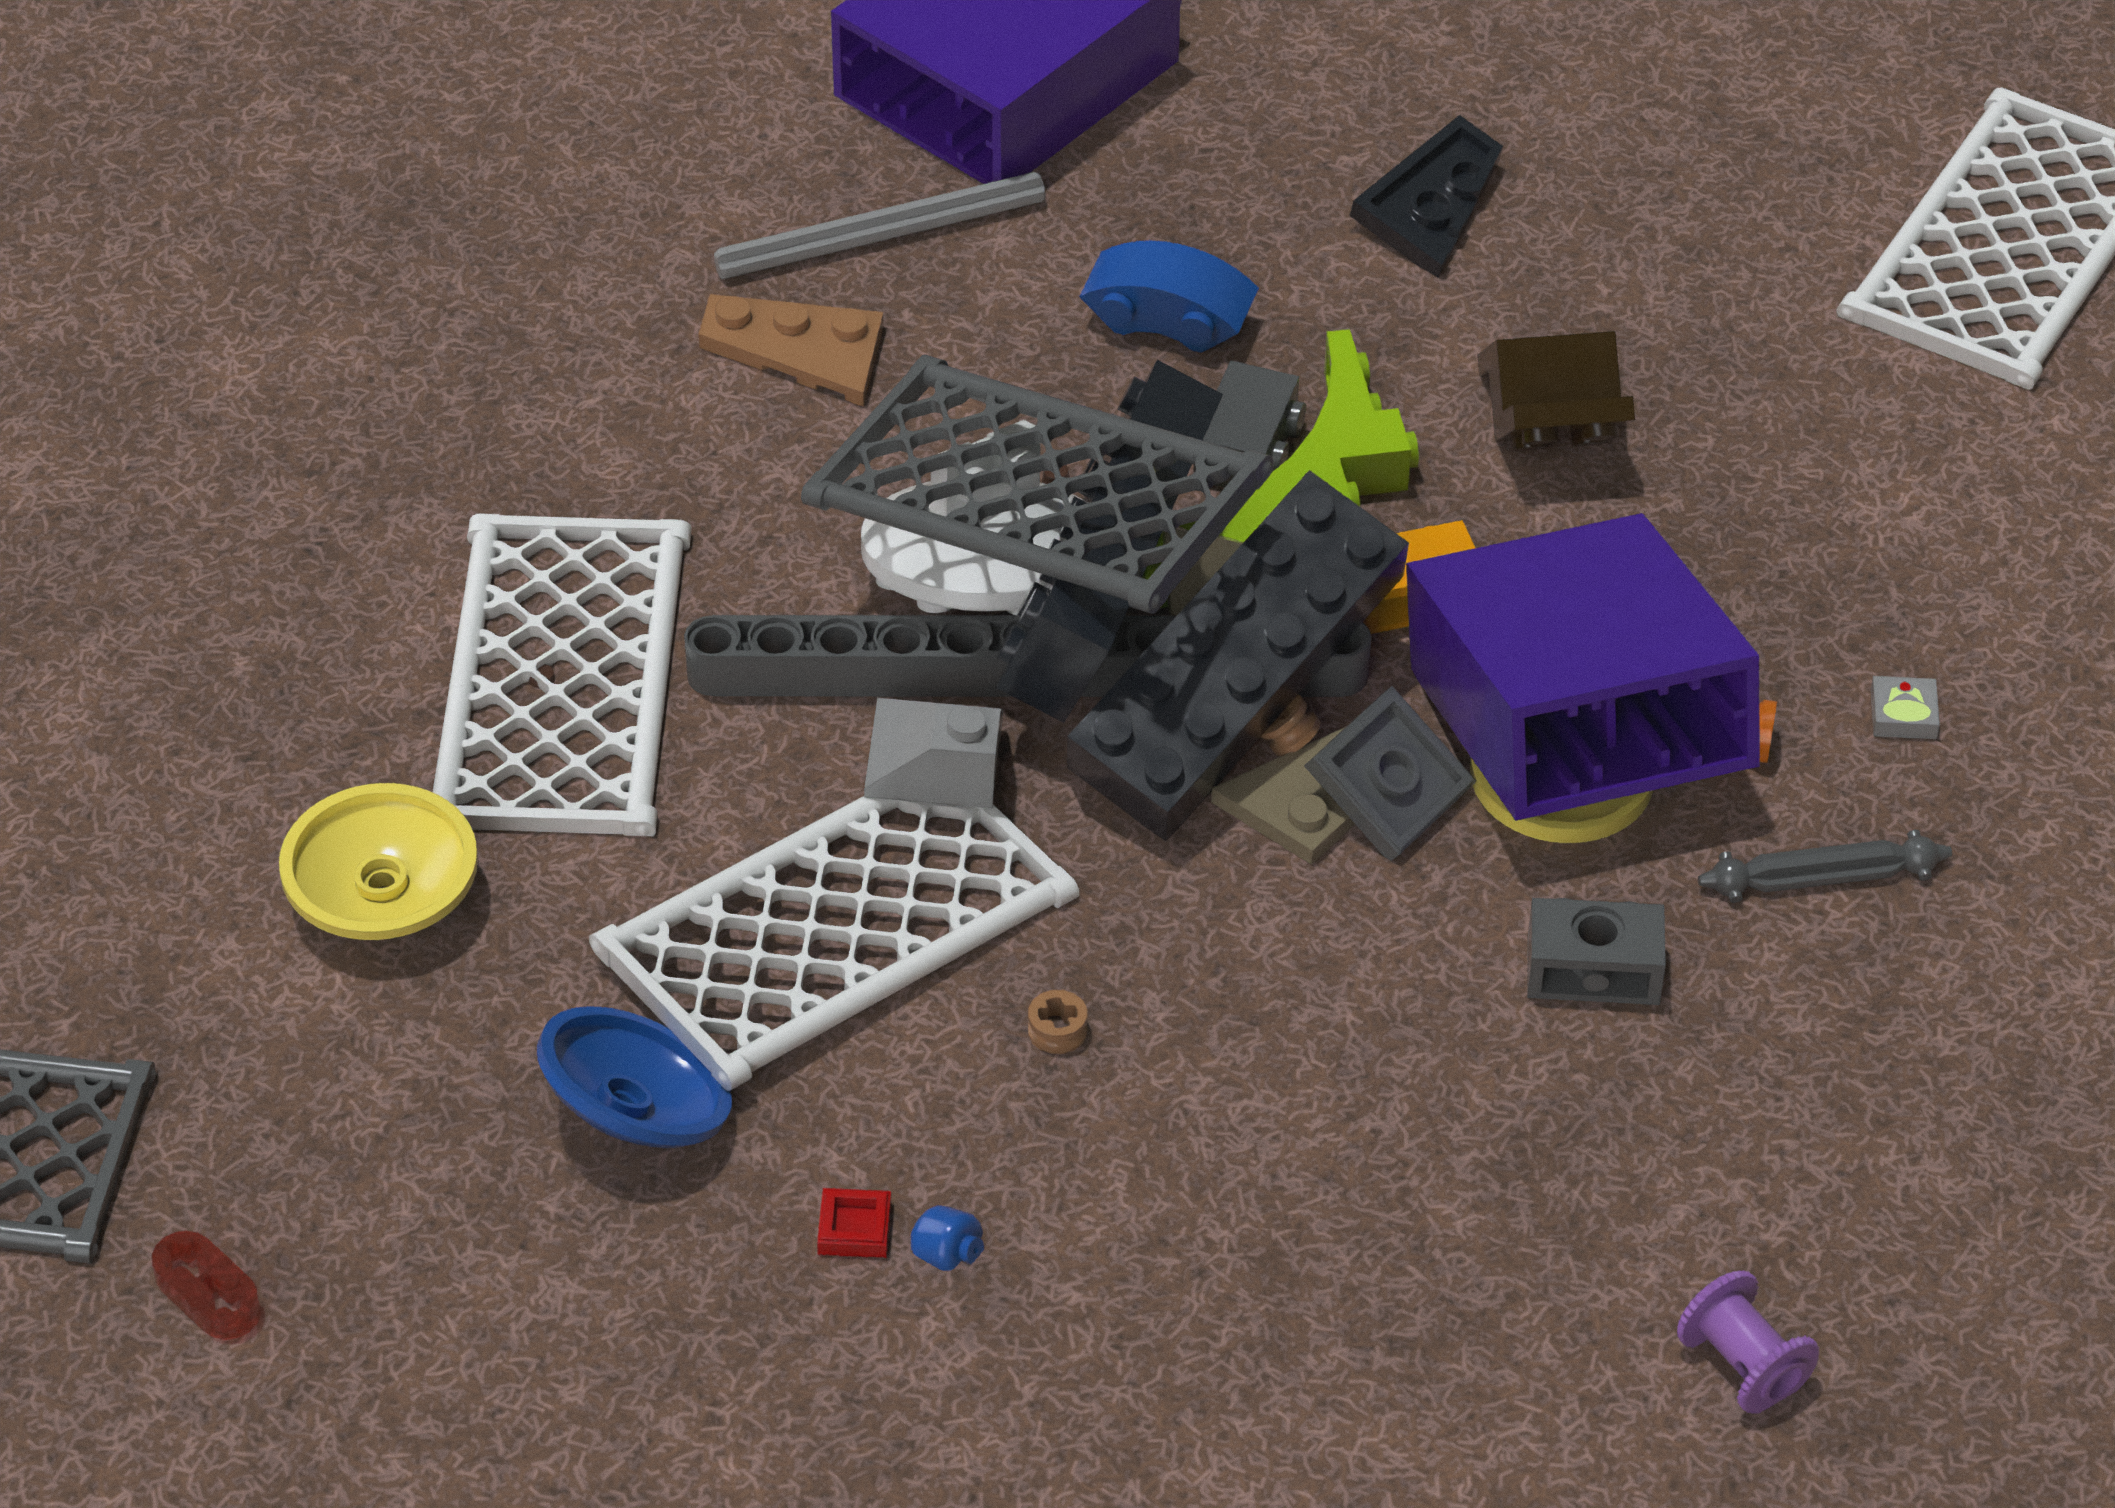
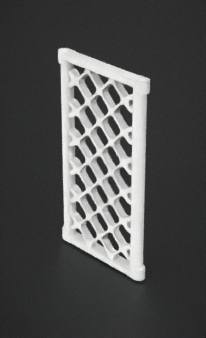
M1996 88L1984 103V114L1856 292L1851 291L1847 293L1837 307L1836 312L1839 317L1868 326L2030 390L2043 373L2042 363L2115 256V196H2103L2095 186L2098 183L2115 181V129L2029 99L2013 91ZM2012 116L2034 123V125H2020ZM2066 135L2078 139L2080 141L2086 142V144H2072L2069 142ZM2049 136L2055 139L2060 148L2036 151L2031 148L2027 139ZM1991 142L2014 143L2018 146L2022 155L2000 158L1993 154L1988 145ZM2101 155L2108 159L2112 168L2088 170L2083 166L2079 158ZM2066 162L2071 166L2075 174L2051 177L2045 172L2042 165ZM2026 168L2033 172L2037 181L2015 184L2008 180L2004 171ZM1968 174L1975 176L1990 175L1995 178L1999 187L1975 190L1964 179ZM2081 188L2085 190L2090 200L2066 203L2060 198L2057 191ZM2042 194L2048 198L2053 207L2029 210L2023 206L2019 197ZM2005 201L2010 204L2014 213L1996 217L1989 216L1985 213L1981 204ZM1945 206L1949 208L1965 207L1972 211L1976 220L1952 223L1947 220L1941 211ZM2096 214L2107 224L2105 230L2081 229L2076 225L2072 217ZM2056 220L2064 225L2068 233L2043 236L2038 232L2034 223ZM2020 227L2026 232L2030 240L2006 243L1999 238L1996 230ZM1982 234L1987 237L1991 247L1968 250L1961 245L1957 237ZM1921 239L1925 241L1941 240L1948 243L1953 253L1931 257L1925 255L1917 245ZM2074 247L2085 259L2081 264L2076 262L2059 263L2054 260L2049 250ZM2030 253L2036 254L2041 258L2045 266L2022 270L2015 266L2011 257ZM1995 260L2002 264L2006 273L1984 277L1976 272L1972 264ZM1958 267L1963 270L1968 280L1948 284L1942 283L1938 280L1934 270ZM1897 273L1904 275L1920 274L1926 279L1929 287L1904 290L1900 288L1894 277ZM2049 280L2055 283L2062 293L2058 298L2053 296L2037 297L2031 294L2026 284ZM2011 287L2018 292L2021 301L1998 304L1991 299L1987 290ZM1973 294L1978 297L1983 307L1960 311L1953 307L1948 297ZM1935 301L1940 305L1944 314L1921 318L1914 314L1909 304ZM1885 308H1896L1900 310L1902 315L1886 310ZM2026 314L2039 327L2035 332L2028 330L2012 331L2006 326L2002 318ZM1987 321L1993 324L1998 335L1973 338L1967 333L1964 324ZM1949 328L1955 332L1956 336L1939 329ZM1993 349H2004L2010 354V356L1994 351Z
M475 514L470 518L467 540L472 544L433 793L443 797L457 807L469 822L472 830L624 834V836L655 835L658 811L652 805L683 550L689 549L692 527L688 522L673 519L638 520L506 516L499 514ZM498 538L532 540L521 547L513 548L502 541H498ZM561 540L593 542L576 550L570 548ZM623 542L659 543V545L650 546L642 551H633ZM544 548H551L564 558L558 564L544 571L536 569L526 561L527 558ZM605 550H613L626 560L609 572H599L587 562ZM510 569H518L531 579L511 592L503 591L499 587L491 585L492 575H499ZM571 571H579L592 581V583L573 594L563 592L553 582ZM632 573H641L645 577L655 580L654 589L645 590L634 596L625 594L615 584ZM538 592H545L558 602L557 605L540 615H532L519 605V603ZM599 594H607L620 604V606L602 617L592 616L581 607L582 604ZM505 613L514 615L525 624L504 637L497 636L491 631L484 629L485 620L496 618ZM566 615L576 617L587 626L566 639L557 637L547 628V626ZM627 617H634L642 623L649 624L648 634L639 635L627 641L618 638L609 628ZM530 637H539L552 647V649L534 660L523 659L512 648ZM592 639H601L614 649L613 652L597 662L586 661L574 650ZM498 658L506 659L518 669L499 682H490L485 677L477 675L478 665L490 663ZM565 660L577 668L580 673L562 684H553L538 672L537 669L544 664L551 666L557 661ZM622 662H628L636 668L643 670L642 680L632 681L625 686L614 685L602 674ZM530 677L534 678L538 682L539 688L546 694L527 706H518L505 695L522 683L529 682ZM587 684L598 686L608 695V697L590 708H581L568 697ZM490 704L499 705L511 715V717L490 729L483 728L477 723L470 721L471 711L480 710ZM553 706L562 707L574 717V719L553 731L544 729L533 719ZM615 708H623L629 713L638 716L636 726L627 727L616 733L609 732L596 720ZM519 728L527 729L539 739L538 742L520 753H512L498 742ZM582 730L590 731L603 742L584 755L573 754L562 744L563 741ZM482 751H491L504 762V764L484 776L475 775L470 770L462 768L464 757H471ZM545 753H554L568 764L547 778L537 776L526 766ZM608 755H618L623 760L632 762L631 773L619 775L611 780L601 778L590 767ZM512 775L522 777L533 787L511 801L502 799L491 789ZM575 777L584 778L597 789L576 803L566 801L555 791V789ZM476 798H483L492 806H463L461 804L468 803ZM539 800H547L556 808L528 807ZM603 802H610L626 811L592 809Z
M863 796L616 927L614 924H610L591 934L589 942L592 950L603 963L610 967L712 1073V1076L725 1090L730 1091L750 1080L753 1071L1048 907L1054 905L1056 908H1060L1079 897V888L1075 880L1061 866H1057L994 805L992 808ZM899 808L905 813L918 815L920 817L919 828L913 832L888 830L880 826L879 818L883 814ZM932 817L959 819L966 823L965 831L959 837L932 835L927 833L925 829L927 820ZM979 822L999 842L972 838L970 836L972 826ZM847 835L853 840L866 842L869 845V849L864 859H847L831 856L828 853V844ZM888 844L910 847L915 852L913 861L910 864L899 865L876 861L874 859L875 850L879 845ZM929 849L955 852L960 856L959 865L954 870L925 868L919 864L921 853ZM971 855L999 857L1005 860V869L1002 874L997 876L970 873L965 870L966 859ZM1019 860L1041 882L1034 885L1030 881L1013 877L1010 874L1013 862ZM795 863L802 868L816 871L817 877L815 884L809 888L786 886L776 882V872ZM829 872L856 874L863 878L861 889L856 893L825 890L822 884L824 876ZM881 877L904 880L909 885L907 894L903 898H889L869 894V882L873 878ZM919 883H933L953 887L954 895L952 901L946 904L923 902L913 897L914 890ZM966 888L993 890L1000 894L1001 904L983 914L976 908L961 905L959 899L961 891ZM742 890L745 894L762 898L765 902L761 914L747 916L725 912L723 910V900ZM785 900L807 903L811 908L809 917L804 921L798 922L772 918L770 916L771 905L775 901ZM828 905L852 908L857 913L853 925L841 927L817 923L815 921L817 910L822 906ZM868 911L896 913L903 917L901 928L896 932L867 930L861 924L863 915ZM915 916L944 919L949 923V933L933 942H930L925 937L912 935L907 929L909 920ZM690 919L693 923L708 926L712 930L710 939L706 944L695 945L672 941L669 938V929ZM723 929L753 931L758 936L753 949L738 950L717 946L718 934ZM770 934L800 937L804 940L800 954L789 956L763 951L764 939ZM818 939L848 943L850 950L847 959L843 961L823 960L809 956L810 945ZM862 945L890 947L897 952V962L878 971L870 965L856 962V951ZM635 947L642 953L658 957L655 970L652 973H648L628 951ZM672 957L700 960L704 963L702 975L697 979L667 977L662 973L665 961ZM716 963L745 965L751 970L749 979L745 984L734 985L709 980L711 967ZM764 968L788 970L797 974L796 984L790 990L761 988L755 983L758 972ZM809 974L838 976L844 980V991L828 1000L823 999L819 995L804 992L802 986L804 978ZM668 992L695 996L697 999L694 1011L688 1014ZM712 997L739 1000L743 1003L742 1014L735 1020L709 1018L701 1013L704 1001ZM756 1003L783 1005L791 1010V1020L773 1030L766 1025L749 1021L748 1017L751 1006ZM707 1033L734 1036L737 1039V1050L727 1054Z

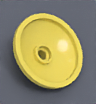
M366 784L332 794L304 812L292 825L283 841L279 857V871L282 887L288 901L297 913L312 925L328 933L351 939H392L418 932L433 925L460 904L475 879L478 863L477 846L474 832L465 816L457 807L443 797L431 791L405 784Z

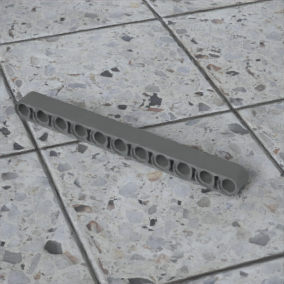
M1017 615L704 616L694 620L686 628L684 634L687 679L689 685L695 691L708 696L1013 697L996 688L1007 665L998 660L997 656L1012 627L1016 625L1023 629L1024 625L1018 623L1020 616ZM1125 615L1110 651L1081 697H1103L1176 616ZM1363 622L1298 695L1301 697L1351 696L1360 692L1367 685L1371 633Z

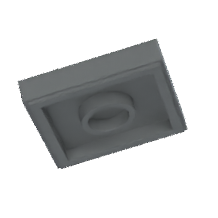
M1393 686L1382 693L1304 765L1380 853L1391 861L1399 856L1476 783L1473 776Z

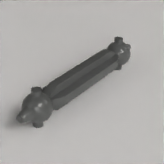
M1915 829L1907 833L1908 840L1902 846L1886 840L1760 854L1746 864L1739 859L1732 858L1731 852H1722L1719 854L1720 861L1714 868L1698 876L1699 886L1715 889L1720 894L1729 896L1731 903H1737L1743 899L1741 893L1748 886L1763 892L1891 878L1904 868L1911 873L1918 874L1919 879L1925 881L1932 877L1931 870L1935 868L1938 862L1952 856V848L1934 843L1930 838L1921 836L1920 831Z

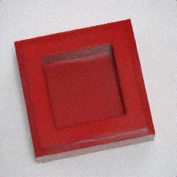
M823 1188L817 1239L818 1255L887 1258L892 1203L891 1191Z

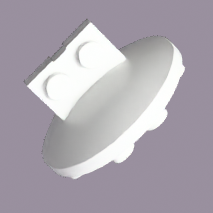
M1021 420L1001 428L999 431L1002 434L1008 435L1033 428L1036 425L1026 420ZM994 432L987 434L986 438L973 443L966 442L959 446H969L990 440L994 436ZM1040 443L1013 449L1008 452L1007 457L1012 462H1019L1040 456ZM998 455L983 457L966 463L964 470L966 473L976 474L1002 465L1003 460ZM956 467L931 472V481L922 484L932 486L956 479L960 473ZM1040 472L1023 476L1016 481L1017 487L1021 490L1046 485L1040 483ZM998 483L977 489L973 492L972 496L975 501L984 502L1008 495L1012 489L1008 483ZM916 485L887 497V499L895 500L901 494L914 490ZM959 494L936 500L929 505V512L946 517L951 511L964 507L968 503V499L965 495ZM1071 494V495L1068 497L1069 502L1072 500V498H1073L1074 496H1075V497H1077V496ZM1054 498L1029 505L1024 511L1027 517L1037 518L1062 510L1064 504L1062 500ZM1011 510L988 516L981 521V528L998 533L1004 527L1017 523L1020 520V515L1017 511ZM866 518L863 521L861 528V554L867 569L876 577V584L881 588L894 590L904 596L917 600L918 608L925 612L943 613L951 609L972 611L1007 610L1009 613L1017 615L1033 582L1035 581L1043 586L1045 584L1043 580L1039 579L1040 573ZM1056 528L1035 535L1033 542L1035 545L1049 548L1054 538L1061 542L1065 538L1059 536L1060 531Z

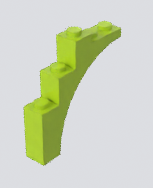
M1350 329L1328 331L1326 333L1324 374L1327 398L1314 428L1294 454L1275 469L1263 485L1253 493L1219 536L1244 542L1309 470L1358 506H1360L1359 496L1408 490L1410 468L1418 467L1419 464L1416 435L1414 431H1405L1399 408L1382 410L1378 393H1369L1370 369L1368 358L1365 352L1357 353ZM1197 521L1180 525L1179 527L1190 530ZM1162 534L1156 547L1163 545ZM1162 562L1147 566L1142 578L1148 580ZM1166 600L1160 608L1168 607V601Z

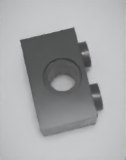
M1532 898L1527 937V998L1660 1005L1665 972L1664 905L1643 904L1631 901L1606 902L1572 900L1568 898Z

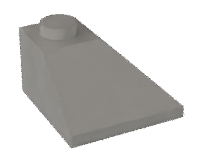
M877 698L864 797L992 808L1003 709Z

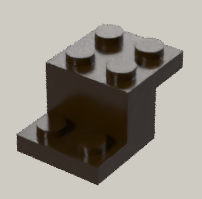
M1616 331L1495 340L1477 354L1480 377H1489L1495 440L1496 442L1512 440L1513 451L1548 448V443L1558 442L1559 437L1571 436L1572 446L1575 447L1606 444L1609 438L1619 437V429L1635 421L1633 396L1621 397Z

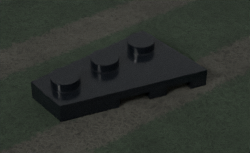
M1458 115L1354 199L1349 216L1414 264L1439 278L1499 162L1503 145L1464 117Z

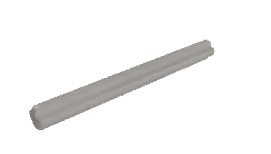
M1032 172L722 247L714 253V262L721 279L731 278L1039 203L1045 200V187L1039 173Z

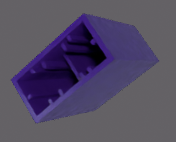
M845 0L831 10L834 96L983 184L1028 174L1179 61L1180 5L1182 0Z
M1643 513L1406 563L1411 669L1422 688L1515 821L1760 766L1759 654Z

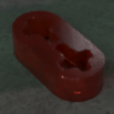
M179 1231L163 1237L155 1245L151 1257L156 1284L205 1333L218 1339H235L249 1333L257 1325L261 1311L256 1285L245 1272L207 1237L198 1232ZM178 1259L187 1264L196 1260L199 1276L196 1278L183 1266L173 1269L172 1263ZM216 1292L230 1304L239 1301L240 1308L231 1311L224 1306L216 1310L213 1293Z

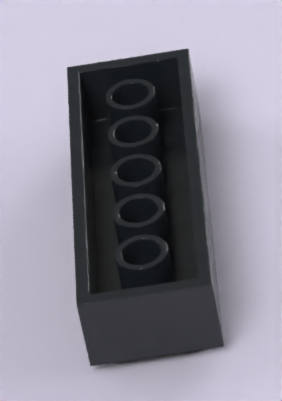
M1157 360L1145 381L1135 376L1133 377L1117 410L1125 413L1124 418L1203 441L1223 394ZM1124 444L1120 449L1104 455L1103 461L1108 466H1115L1136 460L1142 456L1143 452L1142 449ZM1090 459L1082 474L1095 471L1099 467L1097 461ZM1177 460L1171 466L1158 470L1156 472L1157 479L1162 482H1168L1186 477L1192 464ZM1142 474L1113 483L1112 488L1115 493L1124 494L1146 488L1152 482L1148 475ZM1100 486L1079 491L1080 494L1084 495L1083 500L1074 496L1070 504L1081 506L1106 498L1108 493L1104 487ZM1178 495L1172 496L1165 501L1169 509H1173ZM1147 503L1126 509L1121 515L1124 521L1135 522L1160 514L1161 508L1157 503ZM1103 515L1082 521L1077 527L1081 534H1092L1113 528L1117 525V520L1113 515ZM1057 528L1060 531L1059 536L1065 538L1064 541L1073 537L1071 528ZM1162 531L1133 539L1131 541L1133 549L1144 551L1155 548ZM1054 538L1048 549H1052L1061 541ZM1115 543L1089 551L1086 558L1087 561L1105 566L1111 560L1124 556L1127 550L1125 545ZM1144 567L1140 572L1141 578L1146 570V567ZM1040 573L1039 579L1045 582L1044 586L1034 581L1017 613L1020 616L1018 623L1024 625V628L1022 629L1016 625L1012 627L997 656L998 660L1007 665L996 688L1064 723L1110 651L1129 604L1127 600Z
M1309 470L1067 736V768L1148 830L1167 841L1212 792V788L1221 782L1403 578L1409 542Z

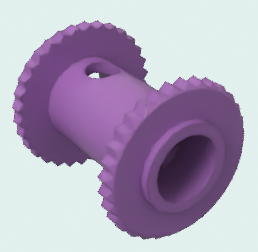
M1734 1271L1712 1281L1691 1300L1680 1317L1677 1333L1683 1345L1691 1346V1348L1709 1340L1744 1379V1382L1740 1385L1742 1388L1738 1391L1739 1406L1747 1413H1760L1795 1393L1803 1386L1817 1365L1819 1347L1810 1336H1798L1795 1339L1792 1338L1789 1341H1785L1751 1304L1755 1300V1296L1758 1293L1757 1289L1759 1288L1757 1286L1759 1282L1755 1276L1747 1271Z

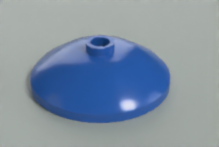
M576 1007L553 1016L547 1022L539 1037L537 1059L555 1095L586 1123L613 1138L650 1147H685L704 1142L715 1136L722 1129L732 1107L731 1091L725 1090L712 1076V1073L668 1027L651 1019L607 1007Z

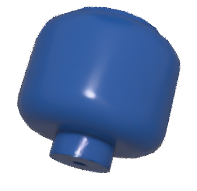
M936 1205L926 1210L916 1221L910 1238L912 1253L943 1271L953 1270L961 1261L972 1264L984 1250V1243L981 1239L983 1235L981 1223L971 1213L949 1206Z

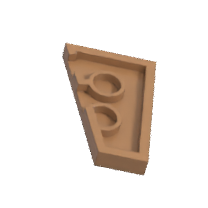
M710 294L699 331V347L759 370L772 368L797 377L798 384L815 390L819 386L844 394L846 401L864 407L884 327L883 312Z

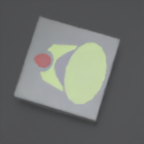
M1873 676L1870 690L1873 736L1937 739L1940 723L1936 679Z

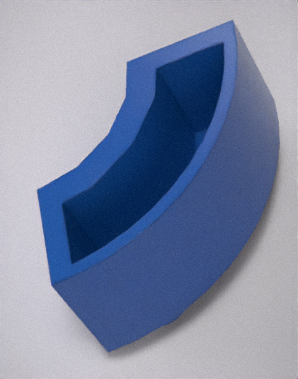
M1135 241L1116 245L1102 251L1079 297L1114 333L1122 335L1136 331L1159 333L1180 341L1191 351L1202 353L1239 333L1259 287L1230 264L1199 249L1165 241Z

